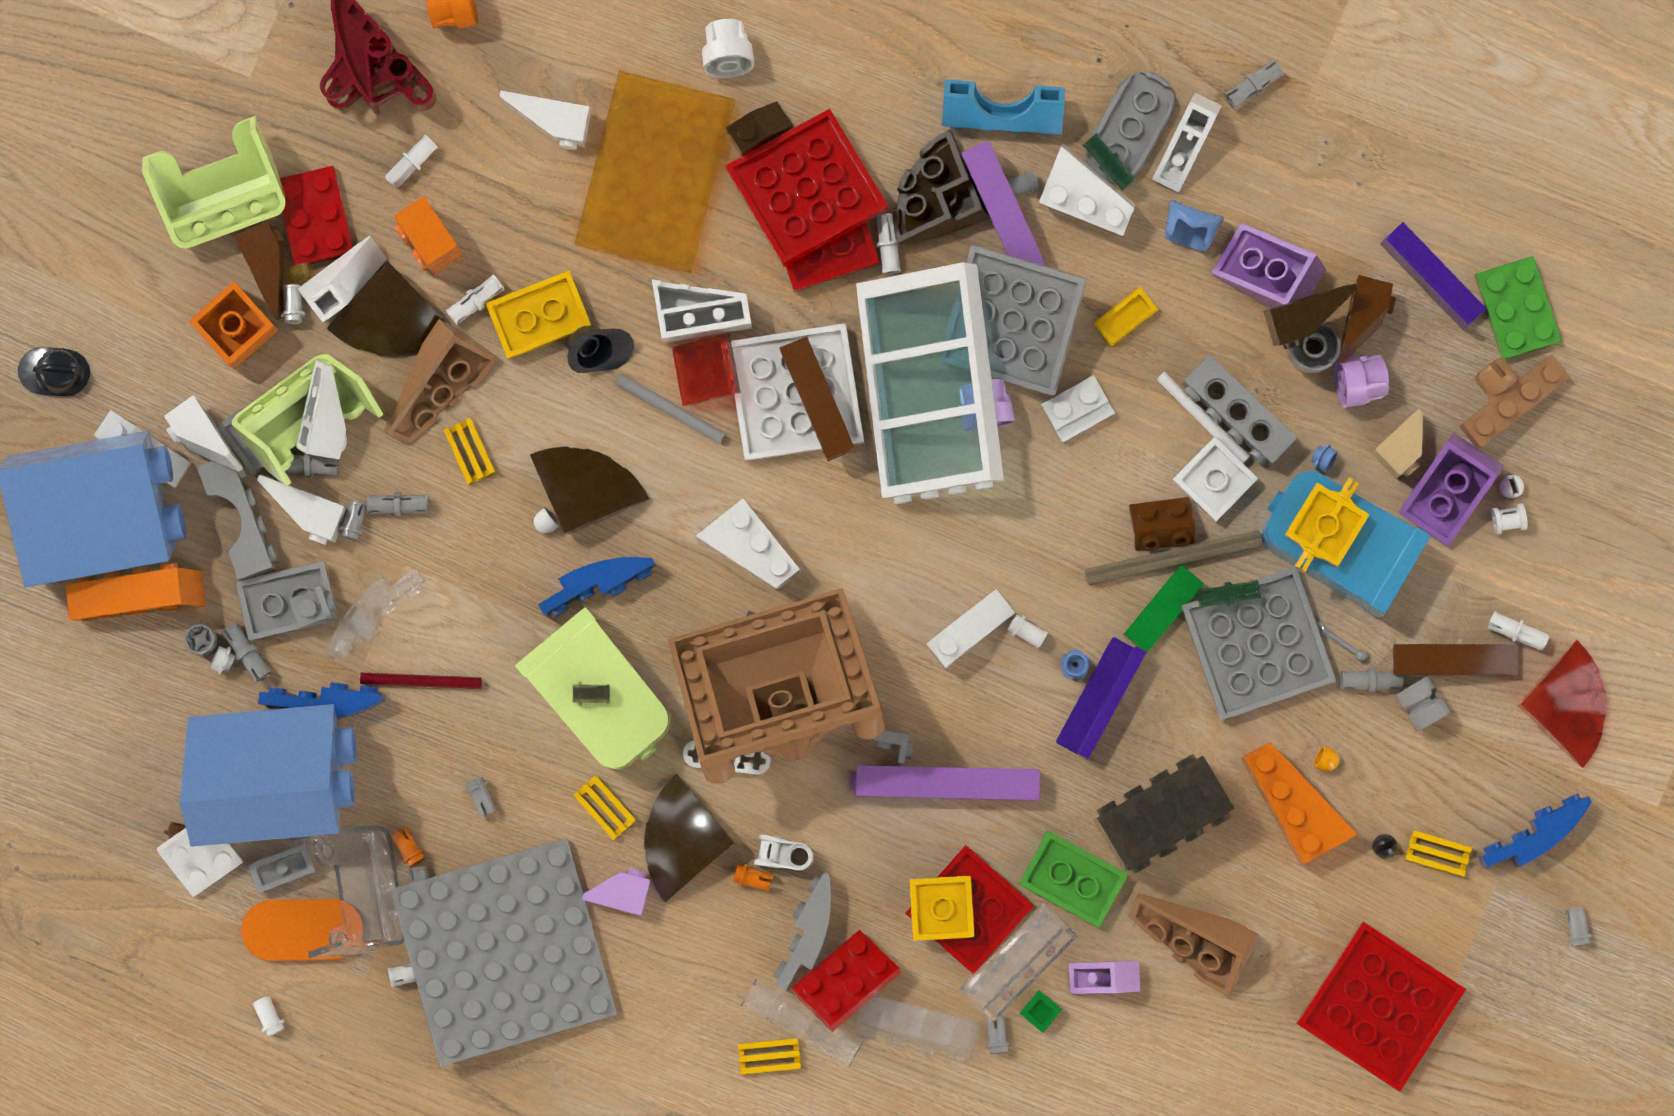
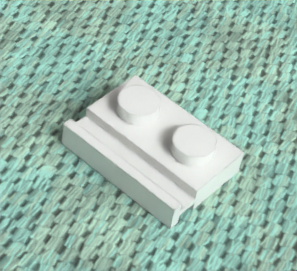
M1094 375L1041 404L1061 443L1068 441L1115 414Z

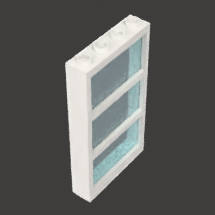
M962 262L857 283L856 288L882 498L893 499L894 504L912 502L913 496L921 495V499L938 498L939 492L948 491V495L966 493V487L975 486V490H986L994 488L993 483L1004 481L977 265Z

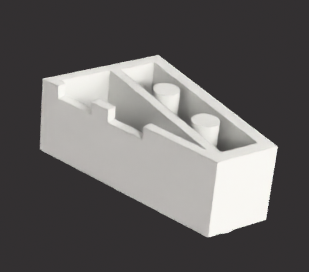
M1062 144L1039 203L1123 236L1135 204L1107 180L1102 178L1086 162L1076 156L1067 146Z

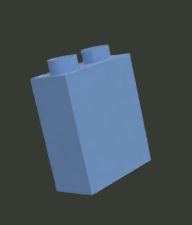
M147 430L6 456L0 465V488L24 588L169 561L175 548V541L186 539V524L181 505L178 503L166 506L161 483L173 481V467L167 446L153 448L150 432Z
M334 704L188 717L180 806L190 846L339 834L340 808L354 807L353 774L351 770L342 771V765L357 763V745L353 727L339 729Z

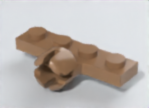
M1553 354L1549 355L1523 376L1516 374L1508 362L1500 357L1488 364L1475 376V381L1488 397L1487 404L1459 427L1476 449L1479 450L1571 377Z

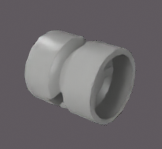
M1429 675L1394 695L1402 709L1410 711L1408 719L1416 732L1451 712L1443 698L1435 696L1437 688Z

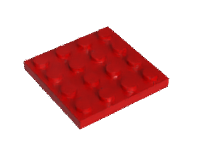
M830 108L725 165L727 173L783 267L889 210L888 204Z
M1362 921L1296 1024L1400 1092L1466 989Z

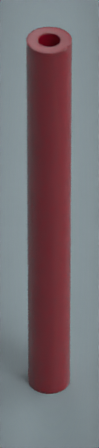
M361 672L360 684L482 689V677Z

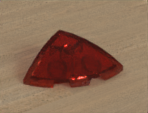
M1576 640L1536 682V685L1517 706L1538 725L1537 727L1576 764L1583 768L1591 759L1601 740L1607 702L1599 669L1586 648Z

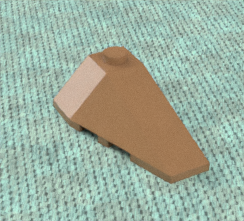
M439 319L422 343L384 430L386 434L407 444L413 442L436 422L439 413L449 405L453 407L459 402L458 397L468 388L472 387L474 389L482 382L498 359L497 356L463 331Z
M1140 893L1135 898L1129 916L1154 941L1163 942L1174 952L1172 957L1179 963L1183 960L1196 971L1194 976L1200 982L1227 997L1230 995L1247 964L1259 935L1234 920Z

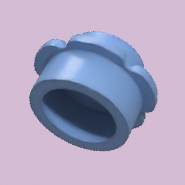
M1328 443L1325 447L1319 446L1314 452L1311 461L1315 463L1314 469L1316 471L1320 469L1327 473L1333 466L1338 451L1332 449L1331 444Z
M1071 650L1068 655L1065 654L1061 659L1060 665L1063 667V674L1069 679L1084 678L1088 673L1087 669L1090 667L1089 657L1083 655L1080 650ZM1073 662L1078 663L1077 668H1074L1072 666Z

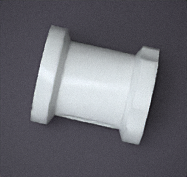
M1523 503L1517 504L1514 508L1502 510L1492 508L1491 510L1495 534H1502L1504 530L1520 528L1522 531L1527 530V515Z

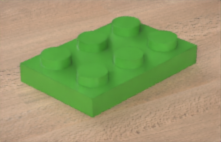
M1534 256L1474 275L1483 304L1487 308L1486 313L1501 358L1506 360L1561 342Z
M1047 830L1019 885L1100 928L1128 874Z

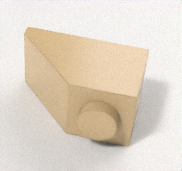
M1418 408L1371 452L1396 479L1401 474H1404L1407 478L1420 466L1416 460L1422 456L1423 412Z

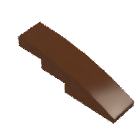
M807 336L780 347L781 355L827 462L855 451L851 437Z
M1394 644L1393 675L1514 676L1518 675V645Z

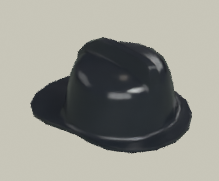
M591 325L582 326L574 331L571 337L565 339V345L568 348V365L577 373L617 369L631 358L634 351V340L623 329H599Z
M37 347L28 351L21 358L18 366V378L22 385L33 393L73 396L81 392L88 384L90 368L85 357L77 351L64 348Z

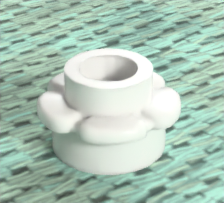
M218 646L214 654L210 669L218 671V675L223 670L229 672L235 657V655L230 653L231 647L228 646L226 649Z

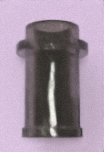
M579 681V684H573V703H579V706H582V703L610 704V684H582V681Z

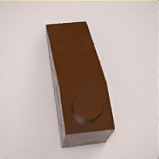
M266 220L234 235L271 315L276 320L282 318L281 312L283 309L282 286L284 271V251L281 243L285 242L278 226L272 227Z
M1358 275L1355 282L1358 289L1350 298L1338 362L1344 363L1383 324L1386 313L1392 314L1396 302V297L1391 296L1393 283Z

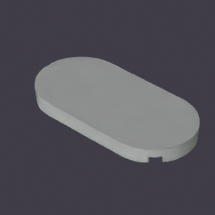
M1140 72L1125 78L1119 85L1090 137L1086 148L1087 164L1110 184L1126 183L1140 173L1174 110L1175 100L1172 88L1166 79L1153 72Z

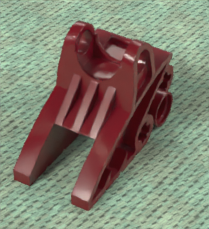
M331 0V12L335 31V60L320 81V91L326 97L330 106L339 110L346 109L362 96L373 113L379 115L380 105L402 94L417 110L426 111L431 109L436 103L437 98L430 82L410 62L407 56L396 51L388 35L380 29L379 25L368 13L366 14L356 0ZM407 70L403 75L396 76L399 71ZM330 79H333L332 82L330 83V86L327 88V91H326V89H325L326 83H327ZM392 85L395 87V89L378 96V92ZM416 86L426 93L427 97L424 100L421 97H417L414 91ZM336 88H342L338 93L332 94ZM348 94V97L345 102L339 104L334 102L335 100L344 98Z

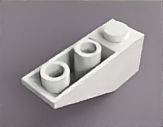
M369 235L300 286L298 291L319 319L325 322L353 299L387 258Z

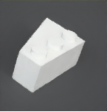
M652 279L663 344L752 329L748 300L745 293L699 288Z
M741 499L696 535L697 540L720 553L776 591L800 573L798 566L744 499Z

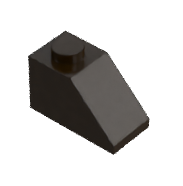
M776 101L744 115L727 126L726 133L739 154L743 156L793 128V125Z

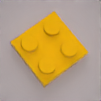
M971 876L909 879L913 941L974 937Z

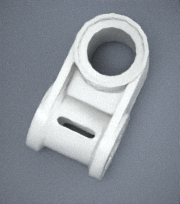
M759 834L758 839L761 840L758 859L754 860V864L804 871L813 864L814 853L808 845L787 841L784 838ZM772 844L770 858L768 859L770 845ZM798 848L805 849L808 854L807 862L801 866L795 865L792 861V854Z

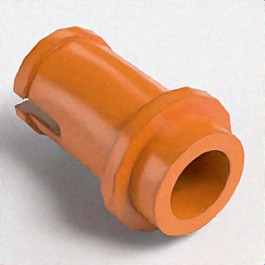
M404 827L402 831L401 829L396 831L390 838L404 858L403 864H408L409 868L425 859L423 855L425 851L419 849L408 831L409 829Z
M746 863L743 866L737 864L732 882L738 883L739 887L743 884L768 892L773 873L749 868Z

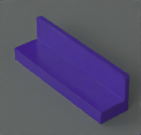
M1404 222L1380 243L1462 330L1466 329L1487 309Z
M1115 637L1110 640L1056 739L1057 744L1086 760L1089 759L1142 662L1146 651L1137 646L1132 647Z

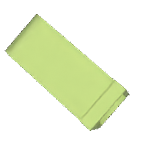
M586 607L515 665L594 758L605 767L620 770L630 766L638 758L642 761L646 760L657 750L654 745L670 729L671 718L666 707L600 627L597 619Z

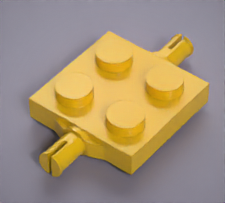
M1348 477L1340 492L1331 491L1316 483L1284 536L1297 543L1304 551L1294 565L1299 569L1306 559L1301 568L1302 572L1306 573L1314 557L1323 559L1337 568L1370 514L1358 508L1350 499L1358 485H1360L1355 481L1350 490H1348L1354 479Z

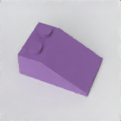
M1241 223L1212 271V275L1271 309L1311 296L1326 268L1317 254Z
M1453 432L1398 513L1449 547L1504 466L1480 449L1477 450L1474 445Z

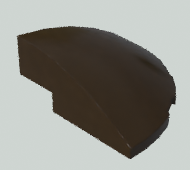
M949 129L934 138L920 150V158L911 169L905 170L897 188L899 193L897 208L893 209L894 233L899 245L936 238L990 218L961 156L962 152Z
M388 262L353 297L327 329L345 344L357 350L362 349L376 353L379 356H402L404 353L420 350L422 343L439 319L444 322L446 321Z
M563 446L544 449L530 454L566 536L649 500L642 485L628 469L623 468L612 460L611 457L587 448L580 449Z
M678 774L668 781L654 801L644 835V849L646 850L648 872L655 888L665 902L735 844Z

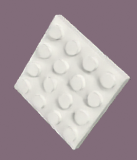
M845 323L726 342L745 461L822 450L779 349L806 336L825 376L853 445L864 443Z

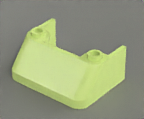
M321 354L309 360L236 414L232 420V426L265 469L286 486L292 483L285 471L291 466V462L294 459L290 449L297 444L315 360H320L332 366L344 419H355L362 414L364 409L369 410L378 418L383 415L363 379L329 354Z

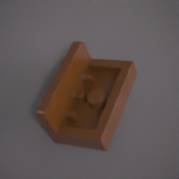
M1189 497L1129 504L1136 551H1151L1170 546L1181 547L1195 542V524Z

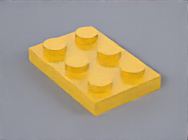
M569 270L485 303L508 360L571 336L574 331L582 326L591 325Z

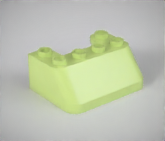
M256 116L238 122L232 130V140L238 154L182 174L176 158L169 152L159 151L143 157L142 174L169 236L176 246L191 248L275 217L284 210V191L273 156Z

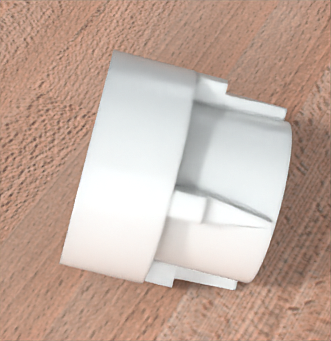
M720 19L710 22L706 26L707 44L702 49L704 72L707 75L716 78H733L744 75L754 68L753 47L748 41L742 21Z

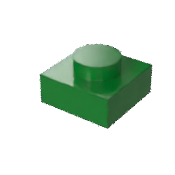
M1038 990L1019 1014L1044 1033L1062 1009Z

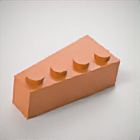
M178 563L159 565L160 570L151 572L150 567L132 569L131 575L122 576V572L118 571L104 573V579L95 580L94 576L76 578V583L65 584L69 620L83 622L122 617V613H125V615L148 614L150 609H153V611L180 610V605L193 606L194 608L205 607L202 571L178 568Z
M1271 742L1240 758L1300 865L1308 863L1358 835Z

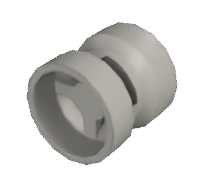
M196 624L186 631L184 643L192 653L208 656L218 648L219 636L211 627Z

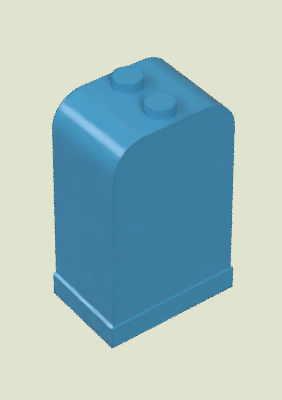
M1314 471L1298 474L1286 486L1283 492L1278 491L1267 507V510L1271 513L1261 531L1264 546L1271 553L1293 566L1304 551L1297 543L1284 535L1316 483H1319L1331 491L1340 492L1343 486ZM1353 493L1350 499L1358 508L1370 514L1337 568L1323 559L1314 557L1306 570V574L1362 607L1365 612L1375 618H1379L1388 610L1431 535L1409 525ZM1306 559L1304 560V562H1303V564L1301 565V567L1299 568V570H1301L1302 566H1303L1304 563L1306 562Z

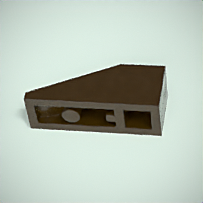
M1356 283L1347 284L1264 310L1273 346L1283 345L1285 350L1302 345L1300 339L1309 337L1358 289Z

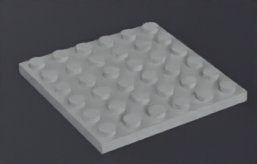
M567 838L390 889L440 1067L617 1015L585 900H582L583 892Z

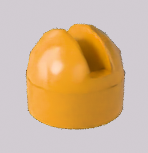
M1323 745L1314 759L1313 766L1324 772L1332 771L1339 765V757L1333 749Z

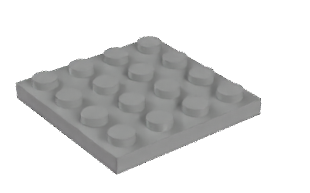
M975 244L971 245L966 263L976 264L978 268L991 377L1054 396L1088 279ZM960 287L945 341L966 337ZM968 347L941 353L939 361L970 370Z
M1296 567L1181 606L1220 721L1336 682Z

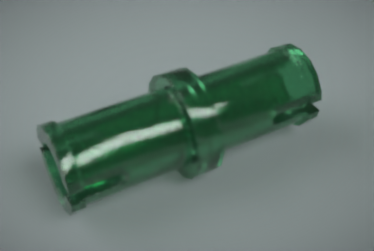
M1097 133L1082 145L1100 165L1098 168L1101 172L1105 170L1120 187L1121 191L1136 179L1118 159L1120 155L1117 152L1113 153Z
M1257 579L1237 584L1224 582L1223 586L1197 589V598L1200 608L1220 604L1232 606L1238 601L1261 599V590Z

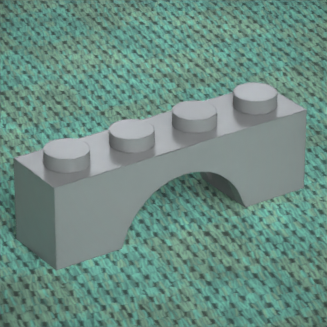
M239 459L243 469L238 472L215 461H210L197 466L206 495L211 498H221L230 501L237 508L241 517L242 527L240 536L235 545L227 551L237 579L239 581L250 579L276 570L274 562L278 561V557L273 544L267 545L264 533H267L268 530L262 515L257 517L253 507L257 504L255 494L251 487L246 488L243 477L247 476L243 462Z

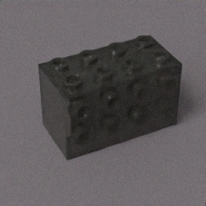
M1194 754L1187 756L1175 764L1178 769L1174 772L1169 773L1166 769L1150 778L1151 785L1145 789L1139 785L1123 794L1125 800L1116 805L1115 801H1111L1096 810L1099 816L1095 817L1093 821L1124 872L1132 870L1133 873H1138L1152 865L1149 859L1158 854L1160 858H1163L1177 850L1176 843L1182 839L1187 843L1203 835L1205 832L1202 828L1209 823L1212 827H1216L1231 818L1228 812L1235 808L1203 755L1197 758Z

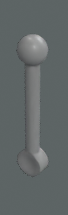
M1316 621L1319 633H1323L1356 655L1358 661L1364 662L1367 659L1366 651L1357 650L1327 630L1323 622Z

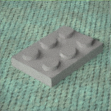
M325 561L236 582L249 641L339 621L335 608L332 609L334 617L298 628L289 601L290 598L314 591L320 586L324 587L326 592H332Z

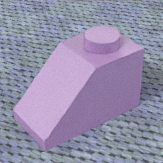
M629 868L628 873L620 872L585 892L582 900L642 916L652 880L646 879L647 872Z
M1139 961L1069 963L1070 994L1140 991Z

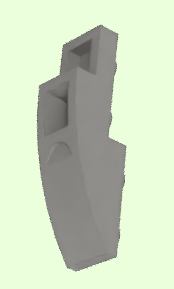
M823 872L821 877L817 874L814 876L807 889L812 893L807 903L801 901L792 916L797 919L795 926L805 932L803 936L796 934L788 950L793 952L788 963L781 961L773 977L778 979L775 985L785 991L800 965L812 970L825 940L831 910L830 875L826 872Z

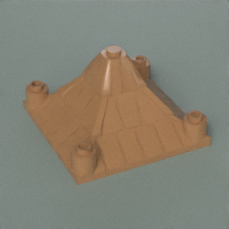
M843 588L668 639L699 762L707 781L711 783L721 784L729 781L735 774V766L732 759L740 755L764 752V754L776 759L789 762L797 761L807 757L821 741L824 733L839 728L842 725L852 724L855 734L861 739L876 738L885 729L881 707Z

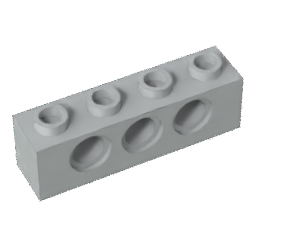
M1210 355L1182 383L1185 387L1183 392L1195 403L1200 401L1207 408L1205 413L1217 424L1222 422L1230 429L1227 432L1228 435L1239 445L1245 443L1252 450L1249 453L1250 456L1260 465L1266 463L1270 467L1297 439L1283 423ZM1218 385L1223 390V397L1218 400L1212 399L1208 395V387ZM1230 407H1242L1245 411V418L1239 421L1234 420L1229 413ZM1256 426L1263 427L1267 432V439L1264 441L1255 440L1251 433L1252 428Z

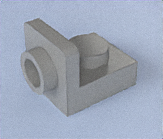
M322 586L317 587L314 591L289 599L298 628L334 617L332 609L337 608L332 592H326V589Z
M884 730L879 736L871 739L877 741L876 747L894 750L895 745H900L898 764L904 765L905 759L911 760L914 742L908 741L909 734Z

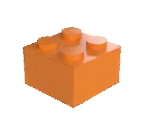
M424 196L394 215L398 222L394 226L395 230L407 247L413 244L415 249L410 252L423 271L429 268L433 275H435L463 256L458 245Z
M235 281L189 320L192 326L233 370L237 369L279 331Z

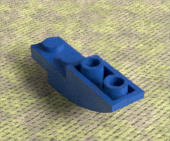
M621 557L588 564L558 578L564 589L538 605L546 617L551 614L555 618L569 610L567 604L578 599L579 602H583L595 594L593 589L599 587L604 596L608 594L611 597L619 595L627 589L625 584L635 578L640 582L652 575V568L656 564L652 558Z
M330 682V688L321 687L320 699H316L317 693L299 691L298 696L286 695L287 689L269 687L268 693L259 692L258 704L281 708L334 704L337 719H342L360 714L385 702V695L378 694V688L360 686V691L348 690V684Z
M1578 793L1563 799L1562 803L1564 806L1552 810L1550 805L1534 812L1536 818L1528 821L1533 833L1525 829L1512 835L1513 841L1502 846L1501 842L1498 841L1484 847L1485 853L1478 856L1482 867L1492 866L1510 857L1515 867H1520L1546 853L1577 825L1592 802L1590 797L1580 798Z

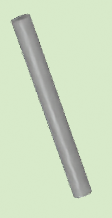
M621 374L618 377L616 385L720 444L723 440L724 432L625 375Z

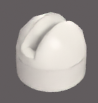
M1507 475L1500 481L1499 491L1503 497L1515 499L1523 493L1524 482L1517 475ZM1509 479L1514 480L1517 493L1513 494Z
M546 507L540 510L534 518V526L540 533H551L560 526L557 518Z

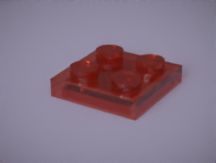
M724 333L672 347L682 406L688 407L741 393L730 334Z

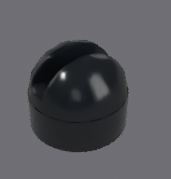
M1381 834L1373 840L1372 850L1379 858H1390L1397 851V842L1391 835ZM1391 840L1393 846L1380 852L1378 847Z

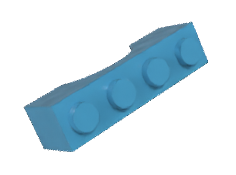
M945 80L942 126L954 129L974 128L984 131L1004 130L1013 133L1062 134L1065 87L1034 86L1030 94L1024 99L1015 103L1002 104L991 101L983 96L977 88L975 81Z

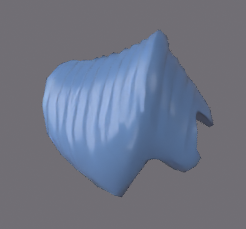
M1170 200L1165 238L1186 247L1206 251L1213 242L1224 217L1183 205L1176 200Z

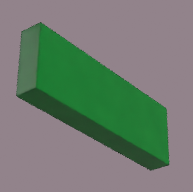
M1181 564L1123 635L1147 653L1181 613V606L1188 604L1204 583Z

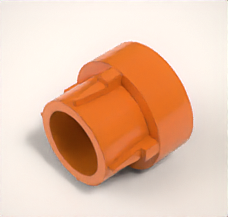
M426 0L429 18L434 29L444 26H457L458 29L478 25L475 0Z

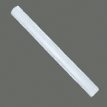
M1165 371L1156 379L1213 437H1216L1242 463L1250 457L1197 403L1192 401L1183 392L1184 390Z

